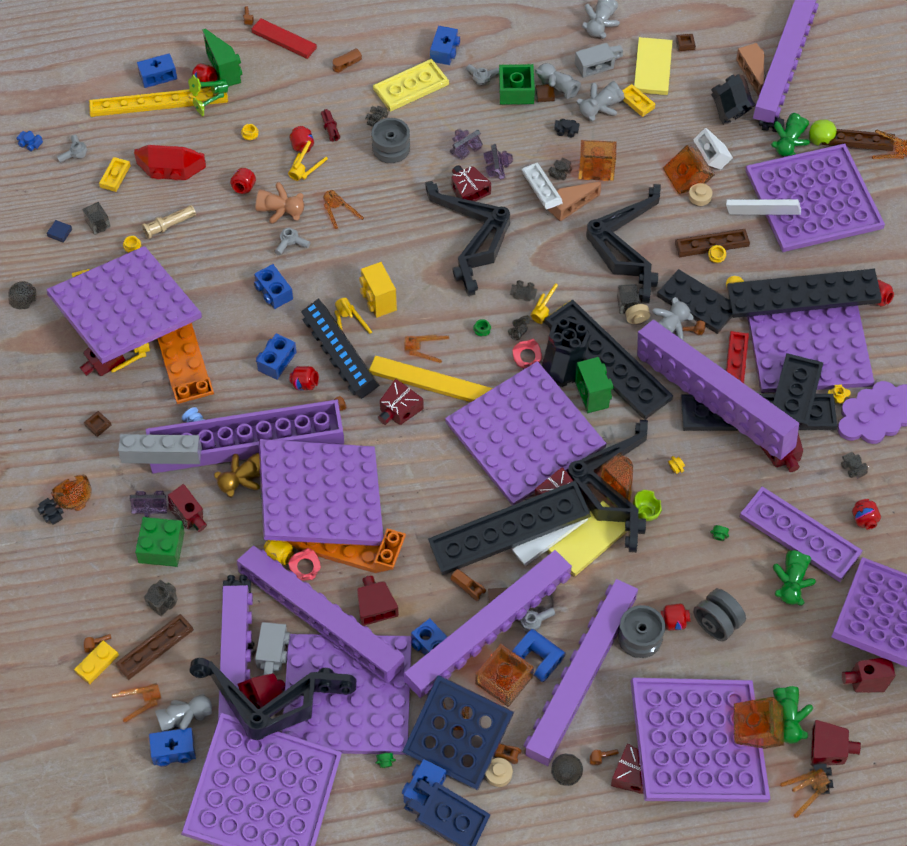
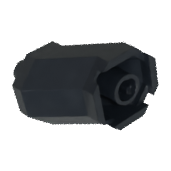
M733 74L725 79L726 83L723 85L719 84L711 89L713 92L711 96L715 101L718 115L723 125L731 123V118L735 120L740 118L756 105L752 100L747 80L743 75L737 74L735 76Z
M561 318L553 324L542 362V367L560 387L567 386V383L570 382L575 383L577 362L584 360L590 336L587 326L583 322L571 318Z

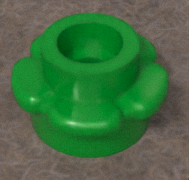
M480 319L474 324L473 330L477 336H487L490 334L491 325L487 320Z
M714 525L713 530L710 531L715 540L724 541L729 538V529L724 526Z
M383 753L376 755L377 761L375 764L380 765V768H388L393 766L392 763L396 759H394L393 753Z

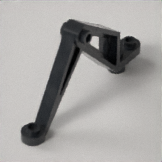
M433 181L425 182V188L429 201L484 222L483 226L458 257V266L452 268L455 281H463L467 296L475 295L478 285L476 280L472 279V268L495 262L510 225V211L502 206L498 207L440 194L437 183L434 184ZM496 229L497 231L488 251L476 253L491 231Z
M653 184V187H649L648 199L589 221L586 231L587 239L594 246L612 274L639 276V284H642V288H639L638 299H641V303L648 304L650 302L651 287H657L658 273L651 272L652 264L617 236L614 231L659 204L661 184ZM606 240L630 262L618 261L603 241Z
M641 419L639 423L635 424V436L583 459L573 461L568 467V475L573 481H576L587 507L597 521L625 522V531H629V536H625V548H628V552L637 553L638 534H645L646 518H638V508L597 474L647 440L648 420ZM586 484H591L617 508L603 507Z
M195 658L191 661L189 670L196 678L211 676L244 728L246 735L252 740H261L265 736L311 719L314 692L348 695L355 692L357 680L352 675L337 674L330 668H321L318 672H310L265 706L257 709L212 661L205 658ZM304 696L303 706L276 718H270L299 697Z

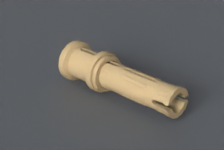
M190 205L166 217H157L153 222L142 224V229L146 237L150 239L159 232L164 233L167 230L166 228L196 216V211Z

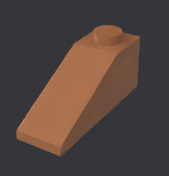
M754 43L738 48L736 61L759 96L764 84L765 55L758 44Z
M594 182L560 188L557 192L562 198L563 204L547 210L559 221H562L598 197L601 193V183Z

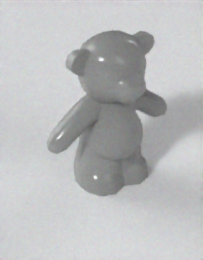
M598 0L595 12L589 4L585 5V10L591 20L588 23L584 22L582 27L586 29L588 34L604 39L606 37L605 27H615L620 24L618 20H608L618 8V2L615 0Z
M544 63L535 70V73L544 85L554 86L559 92H563L564 97L567 99L575 97L581 87L579 81L574 80L571 75L556 71L555 67L550 63Z
M615 81L610 82L599 94L597 93V84L592 83L590 89L591 98L585 100L579 98L577 104L581 114L593 122L598 111L611 116L617 115L615 109L607 106L621 102L624 99V93Z
M675 297L671 300L672 306L670 311L654 308L652 312L655 315L664 317L658 323L672 333L676 331V336L683 340L684 335L681 322L693 320V315L690 313L687 304Z
M202 694L194 697L189 703L172 700L171 705L167 708L155 711L162 732L169 731L173 727H180V729L184 730L188 727L193 717L196 720L202 721L206 716L212 714V704L210 699Z

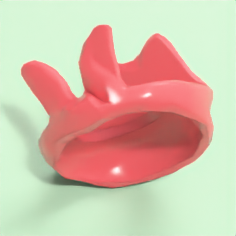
M534 339L521 341L513 348L514 361L523 369L537 361L540 363L542 360L541 349ZM525 349L532 350L535 354L534 361L531 363L522 361L520 358L521 352Z
M309 548L294 554L288 561L289 569L302 581L313 580L321 568L317 554ZM309 559L314 566L312 572L309 574L299 572L297 565L300 560Z

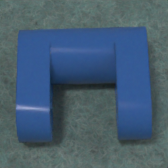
M531 629L513 649L510 659L520 664L531 651L536 653L544 661L536 669L534 677L544 682L562 662L566 652L536 630Z

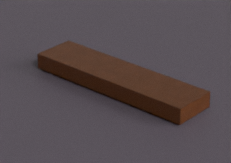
M837 129L835 138L828 144L822 142V145L836 146L846 144L850 148L893 151L895 134Z
M746 229L675 239V245L680 258L708 253L709 249L715 245H720L725 250L749 247L750 241Z
M179 614L115 663L116 667L128 680L194 631L193 627Z

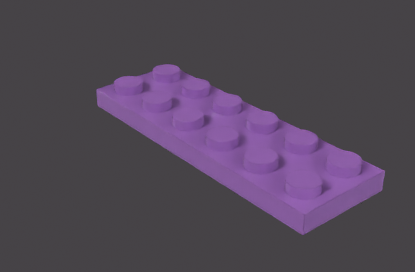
M764 487L760 488L740 513L741 519L789 550L799 551L810 556V563L839 582H841L863 551Z

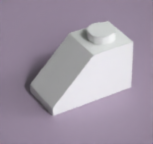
M707 128L693 139L709 166L721 170L733 158L727 147Z

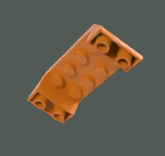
M192 323L157 338L176 403L180 404L213 395L212 384L205 368Z
M387 528L380 546L287 542L299 551L309 548L314 550L318 557L378 573L394 569L406 533Z

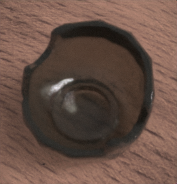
M19 281L9 288L8 299L9 304L13 308L28 309L30 304L36 301V288L29 282Z
M561 754L552 762L551 774L559 785L572 786L581 779L583 765L575 755Z

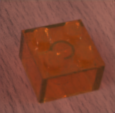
M581 140L579 179L614 181L617 142Z
M500 644L476 672L475 684L509 707L533 678L534 666Z

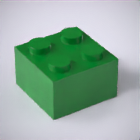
M534 64L499 65L500 105L534 104Z
M599 357L577 362L575 384L587 414L609 408L610 400H612L611 390H613V383L611 379L607 378L606 366L604 363H601Z
M143 517L135 551L138 563L178 567L185 534L182 521Z

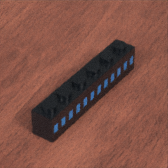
M319 298L301 311L305 317L302 319L308 328L312 327L314 330L311 332L317 341L320 340L322 342L320 347L326 355L330 354L331 358L329 360L335 368L339 367L341 370L339 375L344 382H349L350 385L347 387L353 395L357 394L362 399L380 386Z

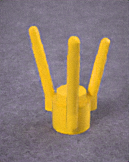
M311 141L307 142L302 153L297 154L288 172L289 177L295 181H300L301 178L305 180L310 173L328 159L324 157L305 172L306 168L301 161Z
M557 283L554 284L545 299V294L541 295L534 310L531 312V318L538 324L545 322V318L549 316V309L545 305L557 288Z
M340 298L335 302L337 310L334 313L341 329L340 316L352 318L353 313L369 334L372 333L371 329L347 298Z
M149 343L133 349L134 353H138V355L113 368L111 372L114 373L132 362L146 357V352H150Z

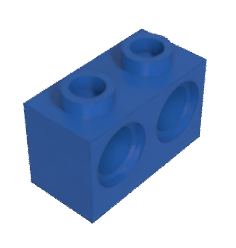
M274 264L254 274L255 288L258 292L261 291L263 293L266 303L271 304L274 309L293 300L292 288Z
M276 333L272 339L268 340L266 348L256 358L258 371L278 380L297 353L296 343Z
M429 618L411 632V645L416 651H421L426 655L444 641L447 636ZM428 636L430 639L423 640L421 637Z

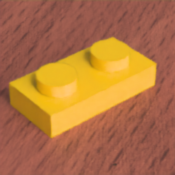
M633 84L622 90L624 93L623 101L642 117L655 109V103Z
M113 157L99 182L100 188L117 192L131 166L130 161Z
M103 640L74 671L88 684H91L119 654Z

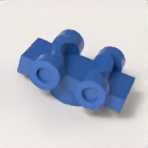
M22 131L17 136L18 145L23 148L27 144L26 148L29 151H33L34 148L38 149L43 143L42 137L38 134L34 136L31 131Z

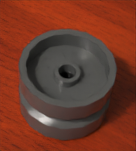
M385 118L375 123L371 133L374 156L385 163H396L405 159L410 152V129L408 125L397 118Z
M718 588L711 591L706 596V600L697 604L693 610L694 616L703 630L714 639L722 642L726 641L733 634L734 630L739 629L746 621L745 612L736 599Z
M645 605L634 606L624 612L620 620L618 641L621 648L635 658L653 656L659 651L665 633V622L662 615L656 609Z

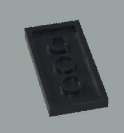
M680 269L657 292V297L671 306V300L675 297L687 304L695 321H704L705 327L716 334L732 318L729 299Z
M786 353L773 405L799 422V427L807 428L824 362Z

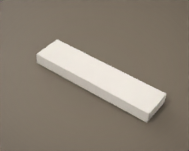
M538 163L522 168L524 177L546 210L563 204L562 198Z
M798 199L727 200L726 203L729 215H801Z
M588 518L516 546L512 549L513 553L526 566L585 523Z

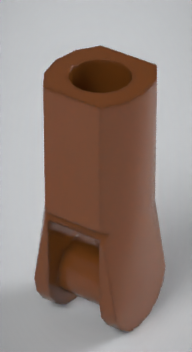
M355 48L343 56L333 59V71L341 72L362 60L360 51Z
M457 569L451 575L450 580L474 600L478 601L480 599L479 596L482 593H486L484 586L471 579L460 569Z
M500 743L494 757L506 759L511 764H517L518 754H521L522 750L518 747ZM504 751L510 752V754L506 755Z

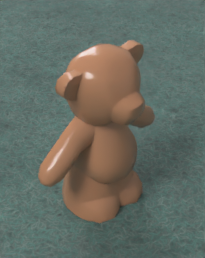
M280 182L276 183L279 196L262 189L258 191L256 211H276L270 218V223L277 222L285 212L292 215L296 221L300 219V215L304 210V195L302 193L287 197L286 191Z

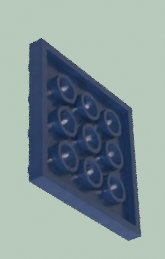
M438 675L402 752L421 762L423 759L445 769L446 775L479 790L514 711ZM447 697L454 701V706L450 710L445 709L443 706V701ZM467 706L473 712L469 719H465L462 716V710ZM439 716L445 721L442 729H438L434 725L435 719ZM482 717H490L491 726L489 728L482 727ZM456 726L463 728L464 733L461 738H456L453 735V729ZM475 735L482 738V745L479 748L472 745V738ZM428 736H433L436 740L433 748H428L425 744ZM447 745H451L455 750L451 758L446 757L444 754V748ZM467 754L473 758V764L470 767H466L463 764V757Z

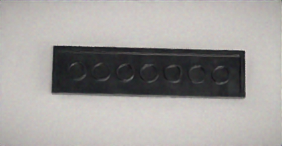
M875 268L727 284L733 318L878 304L882 301Z
M573 299L545 318V324L550 329L561 318H571L583 322L587 326L590 336L584 360L599 357L601 363H604L606 366V375L613 383V390L644 420L673 400V395Z
M681 394L683 431H739L733 425L726 423L718 414L711 412L707 406L696 401L693 395ZM759 394L773 404L775 394ZM815 394L807 428L799 427L798 430H836L837 418L834 394Z
M573 481L428 538L443 576L590 518L591 515L576 481Z

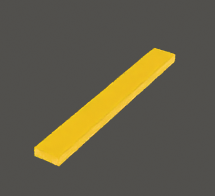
M211 87L201 88L197 96H193L192 92L188 89L89 100L90 116L194 106L193 98L203 103L217 94H213ZM224 93L223 98H219L209 104L227 103V93Z
M376 355L369 369L372 375L393 381L397 379L403 384L467 402H472L493 389Z

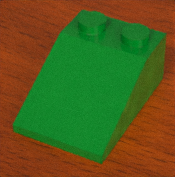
M202 29L206 54L212 67L216 69L217 79H225L228 87L241 83L240 76L243 73L239 65L241 64L239 54H235L230 45L207 29Z

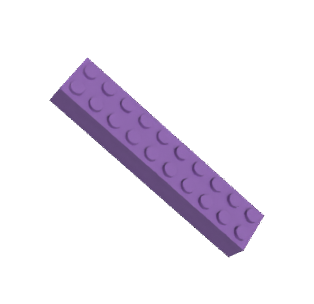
M654 319L638 331L637 356L641 361L649 364L656 372L663 374L670 382H674L684 392L693 395L696 401L707 406L711 412L718 414L726 423L736 427L740 433L747 435L755 444L762 446L772 456L782 460L796 447L799 422Z
M338 400L146 429V435H199L202 446L200 464H150L152 474L231 462L233 454H238L239 460L248 459L253 454L259 453L260 439L344 444Z

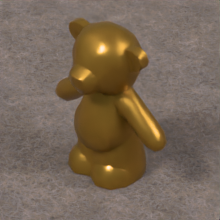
M259 453L253 454L240 466L238 454H233L231 471L224 473L215 472L214 477L217 480V486L228 497L234 496V491L238 488L239 484L252 490L260 489L258 483L251 481L255 477H260Z

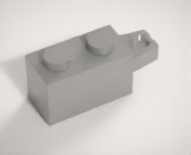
M607 43L582 49L575 53V65L582 78L614 69L615 60L623 56V49L620 45L609 47Z
M266 622L261 624L255 661L257 668L264 670V675L274 674L275 671L282 670V664L287 661L285 646L289 645L290 632H287L286 624Z

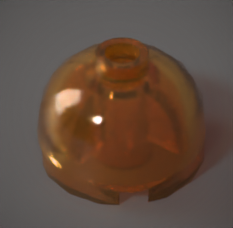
M84 474L74 476L76 480L73 481L66 479L52 489L51 495L58 506L67 510L75 509V511L86 507L85 503L89 501L92 495V488L87 476Z

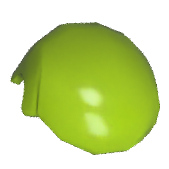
M826 119L815 121L809 131L811 143L819 146L822 142L828 144L836 136L837 129L835 124Z
M641 490L634 496L632 504L638 508V518H646V521L658 518L662 511L661 500L655 498L653 491Z

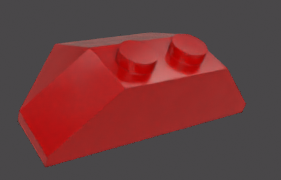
M146 145L134 150L136 164L150 178L187 180L206 168L205 154L186 147Z

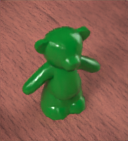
M791 113L787 119L785 130L778 121L775 122L774 127L781 139L773 141L771 146L783 157L796 155L794 152L795 146H807L810 144V141L807 139H798L808 127L809 121L797 113Z
M792 550L786 553L785 572L779 564L773 565V570L784 583L780 589L775 591V596L780 597L784 603L804 605L805 602L801 598V589L813 586L816 583L814 578L802 580L811 562L810 556Z
M789 686L774 689L773 695L780 714L771 710H765L764 715L772 721L781 724L779 734L775 736L776 742L793 744L801 739H807L808 733L802 730L799 722L812 712L813 706L808 704L798 712V687Z

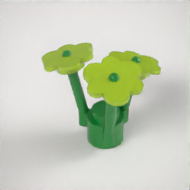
M192 75L188 80L189 91L192 92L193 96L198 95L201 87L211 86L213 94H217L203 103L193 98V104L202 117L204 116V106L219 98H223L224 93L228 92V85L225 79L200 82L195 75Z

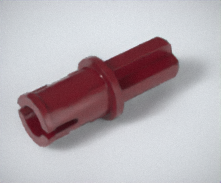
M324 109V111H321L324 129L327 130L330 141L334 142V139L338 141L340 134L336 127L337 122L334 121L331 111Z

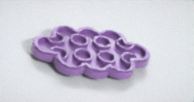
M880 381L873 386V389H863L858 392L857 398L847 399L841 409L844 418L840 420L838 425L839 435L850 441L861 437L870 444L880 443L885 435H896L901 426H907V384L895 387L890 382Z

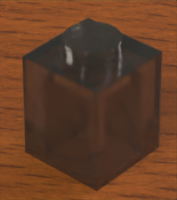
M99 202L82 209L85 221L94 235L111 227L108 215Z
M637 284L618 285L617 299L620 314H625L628 308L640 303Z

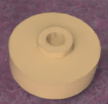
M697 183L690 188L689 200L693 204L704 206L710 203L712 189L708 185Z
M637 304L628 308L625 312L627 322L630 324H640L650 318L648 306Z
M494 758L486 772V780L495 787L507 785L512 779V766L506 759Z

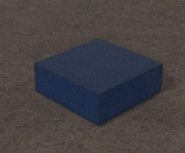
M55 220L48 230L47 236L64 242L72 231V226Z

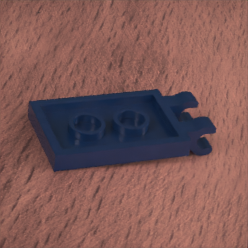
M423 780L416 782L413 790L427 796L423 805L412 798L406 802L404 809L418 815L415 821L456 846H476L491 814L438 782H435L433 786Z

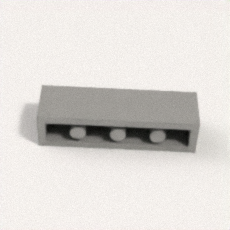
M120 434L118 452L122 463L200 464L202 446L199 435Z

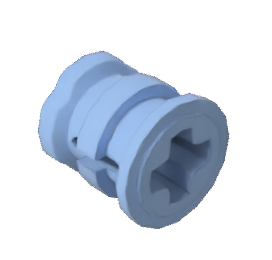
M196 407L190 408L182 416L183 422L205 420L198 413Z

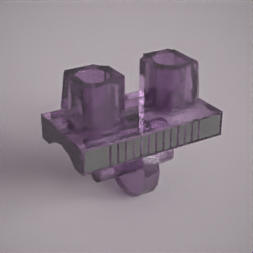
M455 130L456 136L452 140L456 143L452 145L453 148L450 150V153L452 155L457 154L462 160L470 154L466 148L470 145L474 152L481 149L483 143L479 138L481 135L480 131L476 130L469 134L468 130Z
M493 144L491 145V151L483 153L487 164L494 162V164L486 166V172L489 177L498 175L501 180L505 178L504 167H509V164L513 162V155L507 153V151H502L501 154L497 150V145Z
M136 491L135 495H130L132 514H144L148 518H150L151 514H167V500L164 491H156L154 495H146L144 491Z

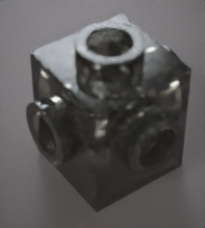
M161 579L156 584H153L144 596L146 606L161 617L168 609H172L178 600L176 588L169 582L165 583Z

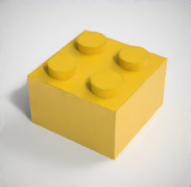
M382 262L362 268L361 277H359L362 286L360 292L362 297L367 299L370 312H374L376 318L397 311L396 288Z

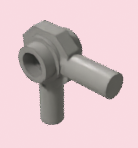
M471 64L466 67V70L473 74V79L478 85H485L490 81L491 77L499 75V68L487 71L485 68L476 69Z
M77 135L71 136L72 144L69 151L57 156L60 163L71 157L80 159L86 155L87 147L84 142H79Z
M286 228L280 234L281 243L276 248L275 253L281 255L287 245L295 243L309 248L311 242L299 237L296 230Z
M549 608L541 613H537L528 609L520 623L525 631L537 630L540 628L543 620L555 615V611L553 608Z

